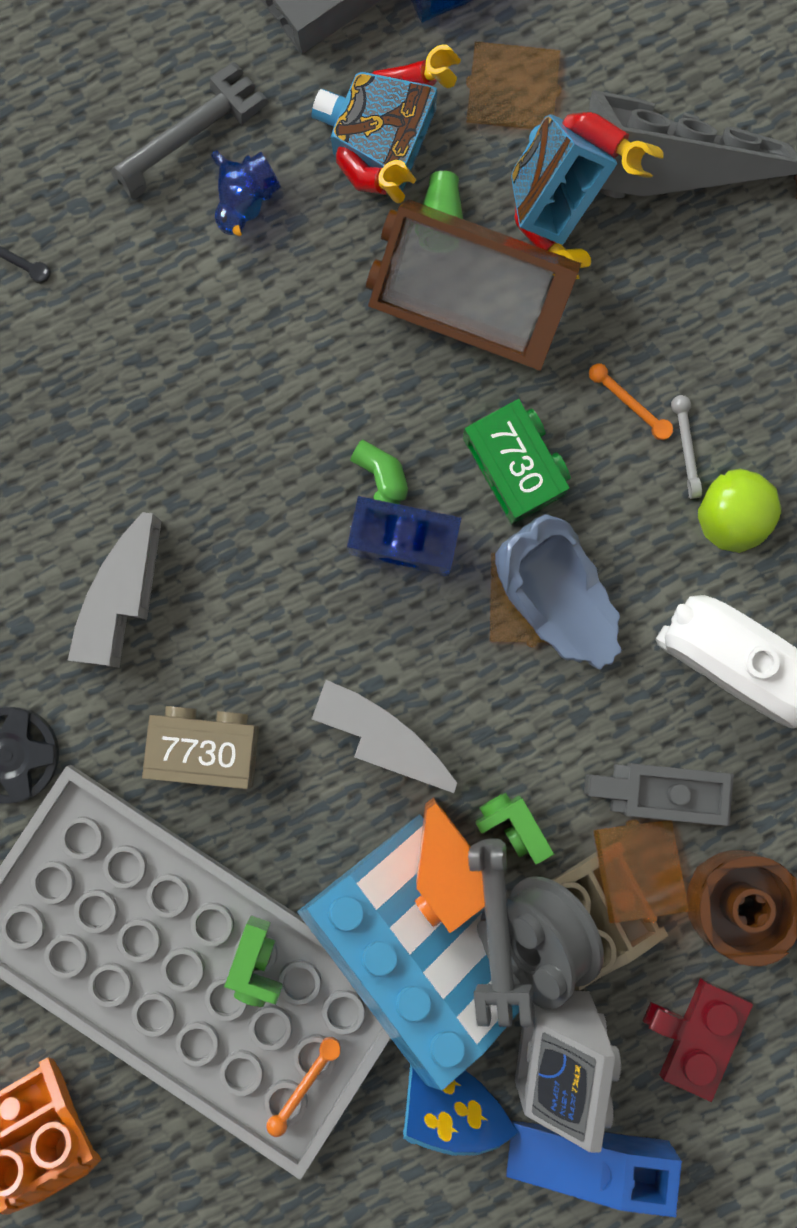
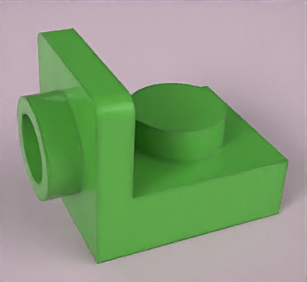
M503 793L479 807L483 816L476 819L475 823L481 834L510 819L512 826L504 831L519 858L529 853L537 865L554 855L520 795L510 800L507 793Z
M250 916L244 928L224 987L234 990V998L251 1006L264 1007L265 1002L277 1003L283 984L254 973L255 969L265 972L276 940L266 937L271 922Z

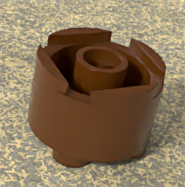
M729 850L710 857L695 869L687 890L686 906L689 920L696 933L704 942L728 959L747 966L769 965L780 961L788 954L787 951L797 941V879L784 866L754 852ZM747 896L754 903L752 907L745 908V916L738 913V907L745 902V897Z

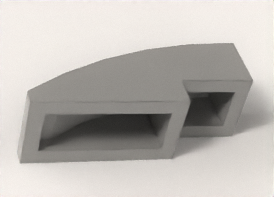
M142 512L120 537L102 563L85 597L75 625L68 661L120 668L127 618L147 620L161 528V520L153 513Z
M328 680L325 681L312 720L361 737L354 756L355 758L454 793L457 782L440 759L412 730L388 711L360 694Z

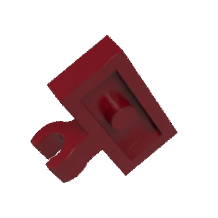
M701 978L684 1017L650 1002L642 1021L649 1024V1029L674 1039L660 1071V1077L672 1085L712 1102L753 1003Z

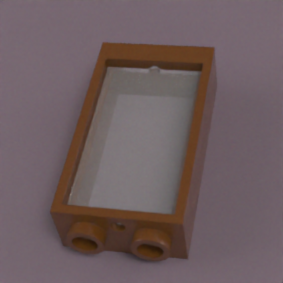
M410 199L401 204L398 211L391 209L381 233V240L388 242L382 261L374 260L366 282V289L372 290L368 307L541 371L582 263ZM552 274H555L550 289L548 291L547 297L545 299L544 305L542 307L541 303L543 301L550 279L552 277ZM536 318H538L537 324L535 326L534 332L530 340L528 338L530 336Z

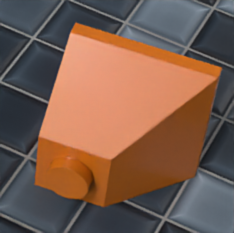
M433 797L425 803L416 888L421 896L414 901L433 927L442 922L451 933L485 907L482 871H470L468 854L471 846Z

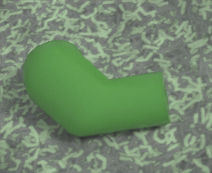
M362 439L354 450L350 461L374 474L378 488L373 497L375 504L385 511H394L399 508L400 501L405 500L408 493L402 464L397 458Z

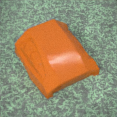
M49 1057L40 1061V1067L0 1090V1214L9 1215L42 1202L86 1176L101 1161L100 1155L93 1150L82 1127L63 1075L54 1059Z

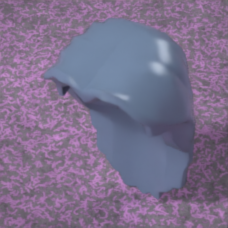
M547 514L535 518L518 533L513 534L508 540L503 542L495 553V564L505 593L516 609L533 627L538 636L552 645L561 658L575 660L579 663L587 661L591 666L599 670L606 664L612 665L614 657L621 653V647L617 642L620 615L611 604L606 588L599 581L596 566L587 557L580 545L579 536L568 522Z

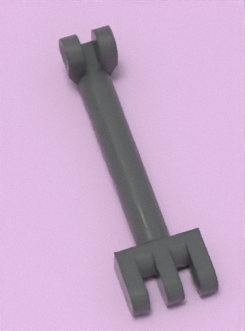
M230 63L210 77V90L216 96L111 169L112 177L118 184H123L124 191L131 199L138 198L146 190V181L142 173L230 112L242 125L267 105L268 99L261 91L243 100L256 87L249 77H244L231 86L243 74V70L237 63Z
M499 839L482 840L470 847L468 863L470 871H482L491 984H477L474 991L477 1026L489 1027L491 1023L490 1005H497L499 1026L511 1027L513 1022L512 1005H519L521 1027H534L535 1012L532 984H514L504 875V871L507 868L505 844Z

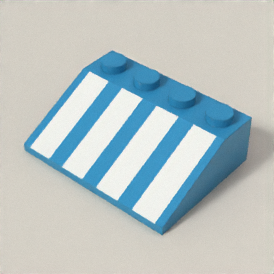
M419 814L299 909L297 913L425 1085L442 1091L484 1054L506 1027L499 1026L497 1005H490L491 1023L489 1027L477 1026L474 991L477 984H491L490 962L477 932V925L481 920L485 907L450 933L442 922L433 927L414 901L421 896L416 888V878L424 818ZM512 1005L513 1019L519 1013V1005Z

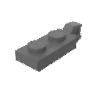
M627 763V765L614 764L613 777L585 775L584 795L611 798L610 811L622 812V815L730 826L734 774Z

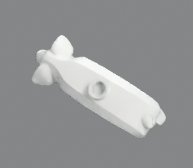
M706 595L690 596L685 604H679L672 616V624L670 626H663L656 637L658 646L690 668L705 675L728 693L752 706L756 711L786 727L797 728V648L738 610L715 598Z

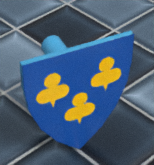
M410 1065L403 1139L411 1144H417L449 1155H479L498 1149L518 1133L498 1101L481 1082L466 1070L441 1091L425 1085Z

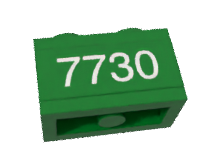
M520 399L464 428L463 440L511 525L564 497L570 489L566 481L571 479L570 472L562 457L557 452L551 455L541 437L545 436L546 432L539 416L532 408L526 411Z

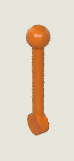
M597 363L590 367L588 374L591 381L602 383L652 427V435L656 439L665 440L672 435V424L668 420H658L608 375V369L605 365Z
M327 1037L321 1042L320 1055L280 1113L268 1119L266 1129L271 1136L280 1137L286 1132L287 1120L328 1061H333L339 1056L341 1045L336 1038Z

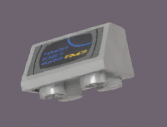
M573 991L570 999L558 1008L544 1009L534 1004V1027H522L515 1083L525 1116L588 1152H601L605 1128H611L613 1123V1103L610 1091L612 1081H618L620 1077V1053L617 1046H611L607 1036L605 1016L603 1013L597 1012L590 992Z

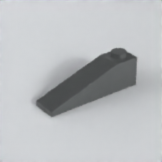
M596 90L592 91L589 112L599 114L629 134L628 141L631 143L633 141H642L658 146L664 154L663 159L648 153L643 155L641 166L644 171L653 175L650 178L627 173L622 165V156L618 155L615 158L617 161L616 167L599 191L606 196L623 198L625 194L644 197L797 174V153L789 143L735 127H726L721 136L717 134V130L713 126L700 121L699 116L684 112L682 118L675 122L653 112L655 103Z

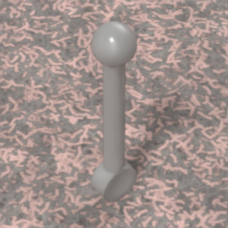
M679 395L673 398L671 408L678 415L688 477L689 498H701L702 485L697 475L687 413L691 408V401L685 395Z

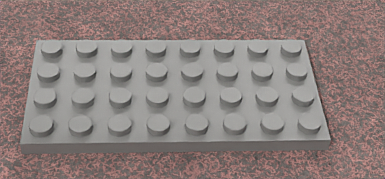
M72 765L65 767L0 865V978L301 1180L390 1040V1036L303 919ZM250 916L271 922L266 937L276 940L265 972L255 969L254 973L283 984L277 1003L265 1002L264 1007L245 1004L234 998V990L224 987L244 928ZM327 1037L336 1038L341 1045L339 1056L333 1061H328L287 1120L286 1132L280 1137L271 1136L266 1129L268 1119L280 1113L320 1055L321 1042Z

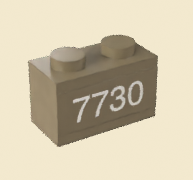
M166 706L164 716L149 715L143 779L240 789L253 787L260 726L247 724L248 714L217 711L216 721L196 719L197 709Z

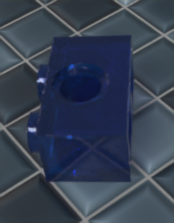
M358 496L347 549L351 556L449 576L462 518Z

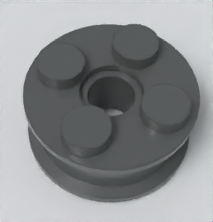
M528 877L513 888L510 897H506L514 984H532L534 1004L544 1009H554L562 1006L570 999L575 987L587 985L599 975L604 959L603 945L591 915L569 890L559 883L544 877ZM484 909L481 920L477 925V932L489 959Z

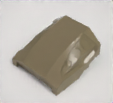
M618 842L595 852L552 879L569 890L583 904L599 931L604 959L599 975L592 982L632 962L668 937L665 928L658 927L622 860L620 853L623 850ZM589 984L575 987L574 991L581 990Z

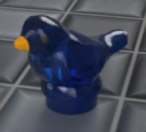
M216 150L211 154L213 161L219 167V204L215 210L214 220L224 234L241 236L246 222L255 219L260 214L262 201L271 200L273 198L272 194L280 190L282 186L262 151L252 157L250 155L245 156L242 163L227 160Z

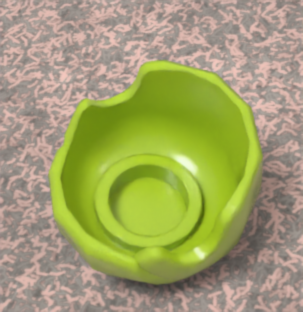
M744 469L730 470L725 475L718 476L708 488L698 508V519L704 536L719 549L737 553L757 547L765 541L775 529L781 514V504L777 488L759 473Z

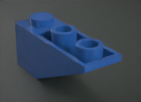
M512 1121L518 1133L510 1139L506 1177L620 1211L676 1218L682 1161L669 1140L604 1132L601 1152H588L541 1124Z

